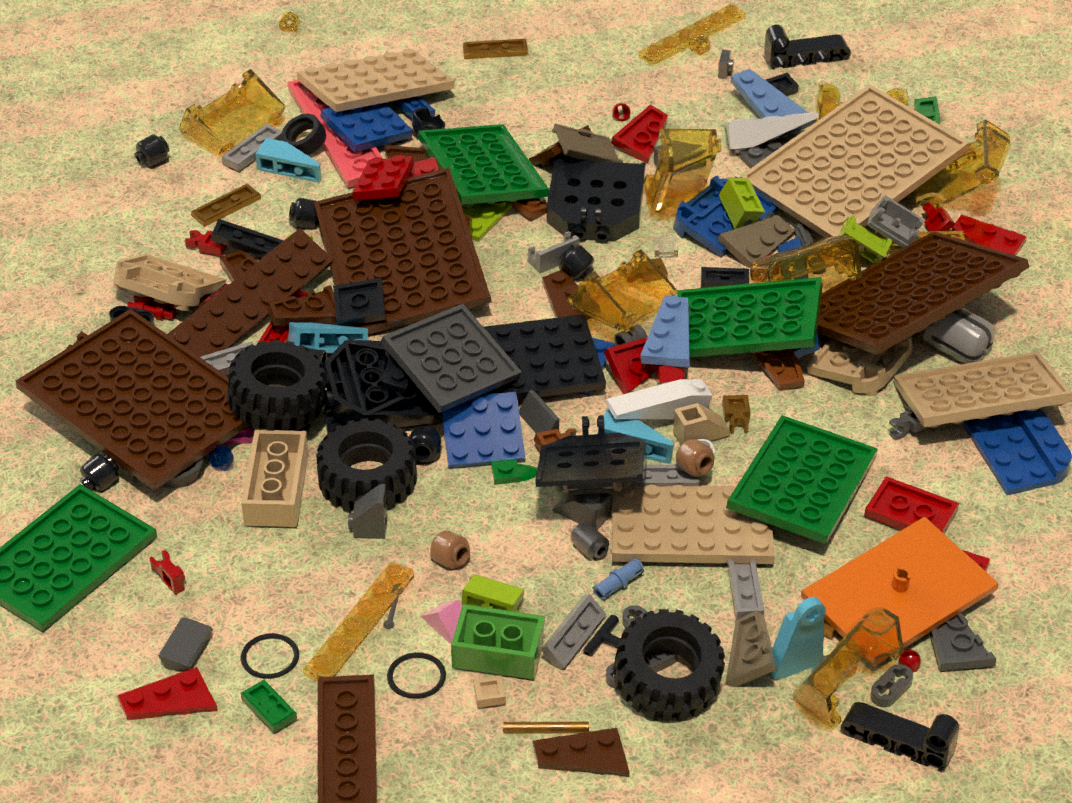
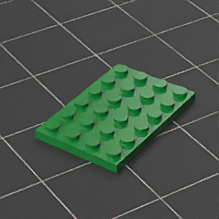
M504 124L421 130L418 133L419 141L430 158L435 157L439 170L450 168L461 205L471 206L476 203L493 204L498 201L515 202L521 199L537 200L549 195L548 186Z
M822 278L678 290L677 296L688 298L689 356L707 357L710 355H731L734 353H755L759 351L815 347L823 288Z
M781 415L730 495L726 508L814 541L827 544L875 460L878 448Z
M79 484L0 547V605L43 632L157 537V531L154 527Z

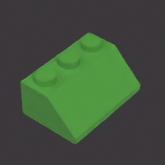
M463 604L451 643L452 668L534 680L540 659L545 616Z

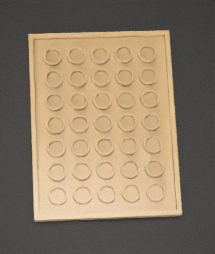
M869 84L742 174L740 178H749L753 188L765 199L839 246L842 243L837 241L836 238L848 217L855 216L857 218L855 222L865 227L868 224L871 210L885 195L898 203L970 149V142Z

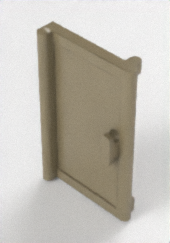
M554 124L552 133L557 134L565 155L587 161L623 163V160L618 159L609 137L594 134L586 129L579 130Z

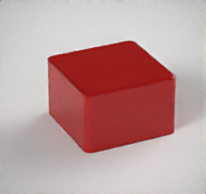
M657 367V385L685 379L684 367Z

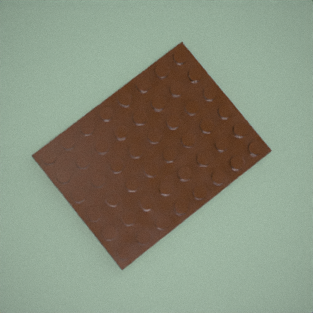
M449 167L409 177L399 197L354 201L351 192L314 202L327 254L334 259L330 265L335 284L341 285L377 278L382 279L386 320L350 325V327L367 328L369 335L419 322L461 304H464L469 309L492 303Z
M933 231L823 292L817 333L876 355L883 354L890 347L906 341L908 337L916 332L924 331L930 324L943 320L951 312L962 309L965 304L972 300L983 297V294L999 288L1007 280L1018 277L1021 272L1029 268L1028 259Z
M129 309L16 380V388L154 491L251 425L250 423L247 425L242 422L240 417H237L229 406L227 395L228 377L132 309Z

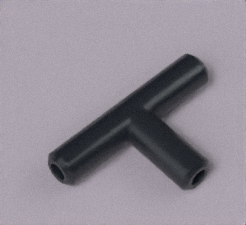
M610 615L583 649L585 655L593 656L602 643L617 649L621 638L610 634L619 622L616 615Z

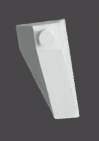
M817 112L789 114L783 117L767 116L762 119L725 120L729 149H734L735 153H739L750 147H755L817 119L819 115Z
M681 379L609 398L606 400V405L615 419H674V409L696 403L708 408L713 395L703 380Z

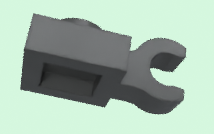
M912 410L900 413V418H893L889 421L891 426L897 428L889 433L895 440L903 438L908 430L915 433L929 428L923 427Z

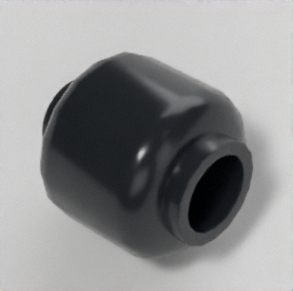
M152 134L136 143L134 155L139 164H145L147 167L152 168L167 159L170 149L162 136L158 137Z
M297 198L295 203L291 202L289 220L292 221L294 227L314 229L317 226L319 219L314 204L316 200Z
M571 245L559 257L561 259L560 267L573 280H577L580 277L585 280L594 271L591 266L595 260L581 245L575 247Z
M429 426L415 428L409 437L412 439L416 450V462L422 464L431 463L439 455L442 443L441 436L437 430Z
M95 454L80 467V473L83 476L80 482L90 490L94 488L99 492H103L118 479L117 471L119 467L106 454Z

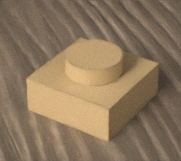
M501 675L473 679L478 708L506 704V695Z

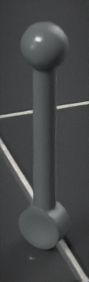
M395 586L392 589L394 594L388 619L383 624L386 629L394 627L393 618L398 598L403 593V588L400 586Z

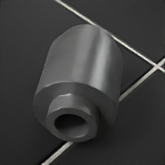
M580 523L572 530L571 539L574 546L589 559L594 560L606 555L609 540L592 525Z

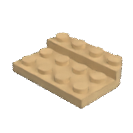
M145 253L117 261L113 288L118 290L128 289L134 291L133 294L136 296H149L154 298V301L157 303L175 304L174 308L187 311L189 306H198L203 295L214 294L216 291L224 289L226 279Z
M911 336L908 337L906 341L897 343L890 347L887 352L879 355L830 338L807 365L808 374L852 384L853 393H864L867 396H874L878 393L879 389L889 382L912 353Z

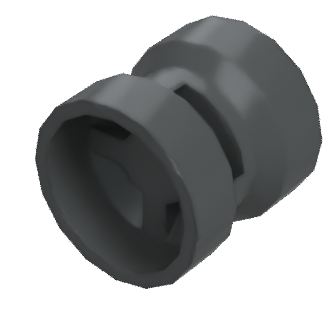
M637 324L630 327L627 332L621 331L615 334L614 340L616 346L646 338L647 334L643 327Z

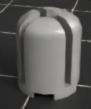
M963 307L946 315L943 320L936 321L932 325L927 326L923 340L953 359L966 364L981 361L983 356L987 355L994 341L995 328L989 321Z

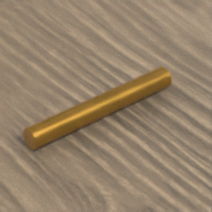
M589 721L503 722V733L589 732Z

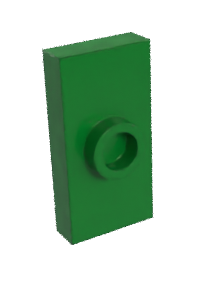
M264 679L241 692V699L273 733L297 720V713Z

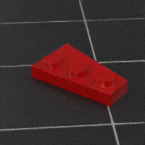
M650 104L612 136L611 143L632 157L648 163L665 127L668 115Z
M962 214L952 227L951 232L962 240L1017 256L1027 236L1015 231H1010Z
M648 337L608 348L604 352L623 394L629 393L656 372L657 367L663 366L641 363L640 355Z
M198 667L117 695L118 702L127 720L162 717L165 714L175 713L185 715L192 714L194 711L207 710V712L218 711L217 705Z

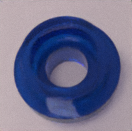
M218 446L209 453V460L214 468L226 471L231 467L234 457L229 448Z

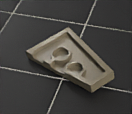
M777 215L722 233L718 236L717 240L746 267L753 269L761 262L765 255L771 254L779 245L793 235L795 230Z
M758 610L736 619L726 683L731 687L748 683L751 680L777 670L765 617Z

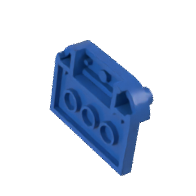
M717 175L711 178L709 186L687 203L682 201L679 204L673 229L681 237H684L686 234L691 235L721 257L729 250L717 238L722 233L734 230V227L719 197L728 179H719ZM755 190L765 210V213L760 216L758 221L770 218L777 212L778 207ZM747 220L744 226L748 225L750 220Z
M1040 408L1035 411L1022 410L1016 411L1011 415L999 414L990 416L987 419L964 421V429L1007 496L1058 484L1063 481V478L1069 472L1072 459L1071 451L1048 416Z

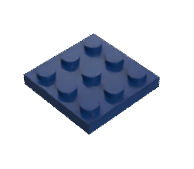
M386 103L340 112L326 108L321 110L320 118L354 152L411 138L413 134V129Z
M516 392L480 395L441 412L448 469L491 465V461L517 459V463L525 462Z

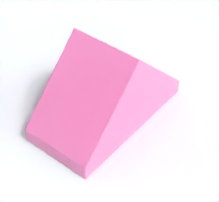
M460 600L444 602L423 614L422 618L451 644L462 604Z

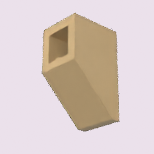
M699 403L674 409L673 432L680 444L690 439H706L711 441L730 436V430L722 417Z

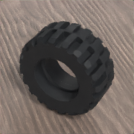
M273 340L268 343L261 341L255 346L251 344L245 348V351L241 350L230 363L227 393L228 404L232 408L233 413L240 417L242 422L247 425L249 423L252 424V427L260 430L263 428L269 431L301 429L304 424L309 425L320 415L324 407L327 380L325 366L312 351L308 352V349L302 345L296 346L294 342L287 341L283 343L280 340ZM268 385H282L286 387H272Z
M368 418L361 419L358 422H354V420L348 421L344 426L339 425L335 427L333 433L329 432L318 446L316 461L319 487L323 496L327 500L330 499L331 504L337 508L342 505L344 511L351 513L357 500L379 484H385L387 510L395 507V502L401 504L406 500V494L410 495L414 490V485L417 482L414 443L401 428L397 429V426L391 422L386 424L383 420L375 419V421H369ZM365 461L383 464L377 468L367 470L350 467Z
M659 609L658 613L649 611L643 614V618L636 617L631 621L630 626L626 627L622 632L613 665L614 681L616 687L621 690L620 695L626 702L631 701V707L636 711L640 712V710L646 712L645 716L653 719L654 716L662 717V721H670L672 717H676L677 721L687 719L689 713L692 716H696L701 713L702 707L707 708L711 704L713 697L716 696L725 666L724 648L720 646L721 641L716 633L711 634L712 628L706 622L702 624L699 622L698 617L693 614L691 616L684 615V611L681 610L669 612V609ZM655 652H671L684 658L692 667L693 673L682 678L664 677L654 672L647 665L644 658Z

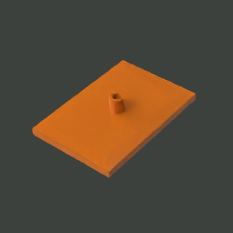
M923 517L803 589L801 597L804 600L810 597L819 598L826 608L824 620L875 667L998 590L999 583L926 517Z

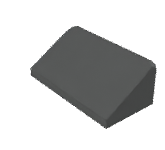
M530 390L519 409V415L535 433L559 429V418L535 391Z
M182 617L158 655L165 668L169 670L190 669L212 633V627Z

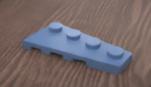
M750 68L731 76L730 82L761 119L767 116L783 117L789 114L808 113ZM817 119L805 123L777 137L781 138L786 135L797 132L799 130H802L804 128L810 127L811 125L816 123Z
M664 296L640 355L641 363L690 368L688 298Z

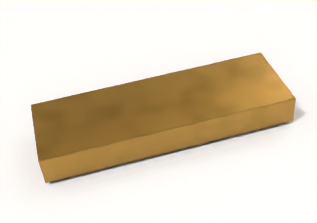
M508 39L463 42L464 59L528 56L527 40Z
M245 184L192 210L191 216L206 227L218 221V218L222 219L260 200L261 194L249 184Z

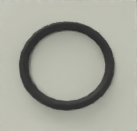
M267 633L250 640L243 647L240 660L243 668L250 675L257 678L273 679L293 670L299 660V649L296 643L289 637L277 633ZM279 639L291 646L294 657L290 665L284 670L277 673L264 674L253 670L248 665L246 660L248 650L261 640Z
M423 652L408 653L400 656L390 665L387 671V681L391 689L396 694L410 699L426 698L435 694L441 689L446 680V670L442 662L436 657ZM424 658L437 665L440 670V680L429 691L424 693H408L396 686L393 681V672L401 662L407 659Z

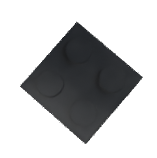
M381 278L333 286L337 325L350 326L386 320Z

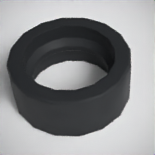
M309 113L301 114L291 119L281 133L282 141L288 142L306 155L317 151L326 138V130L315 115ZM312 129L307 137L300 141H295L302 132Z

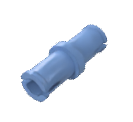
M633 558L620 569L612 570L607 578L592 587L593 593L604 601L618 589L623 590L626 588L628 582L644 573V566L640 560Z

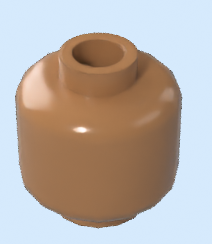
M690 439L678 448L676 463L682 471L689 475L701 477L713 468L714 453L704 443Z
M442 531L433 539L430 553L436 563L449 569H457L468 561L470 547L467 539L452 531Z

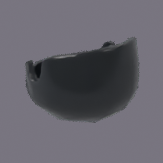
M418 108L414 110L412 129L418 135L421 130L445 129V122L439 114L435 117L432 116L429 108Z

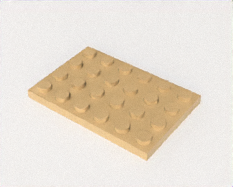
M404 49L403 52L398 53L387 52L377 57L366 56L361 60H346L345 63L340 64L329 63L319 68L308 67L303 71L297 72V80L335 112L454 89V80L414 49Z
M1039 351L894 376V385L923 427L935 428L940 426V424L963 423L965 420L975 418L987 419L990 416L999 414L1011 415L1016 411L1022 410L1035 411L1040 407L1046 406L1058 407L1064 405V403L1072 402V391Z
M630 485L623 488L620 492L612 493V562H630L633 558H637L640 562L728 563V560H734V563L750 564V560H755L756 564H774L773 528L769 523H764L758 519L726 508L727 501L736 488L735 486L647 485L632 487Z

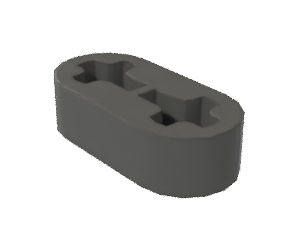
M902 664L890 667L872 685L871 701L879 707H890L911 687L913 680L912 670ZM889 689V694H888V695H887V694H884V695H882V696L879 695V693L883 694L884 692H886V691Z

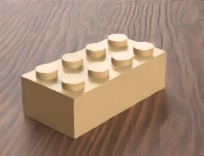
M254 431L241 503L244 526L297 527L308 459L306 431Z

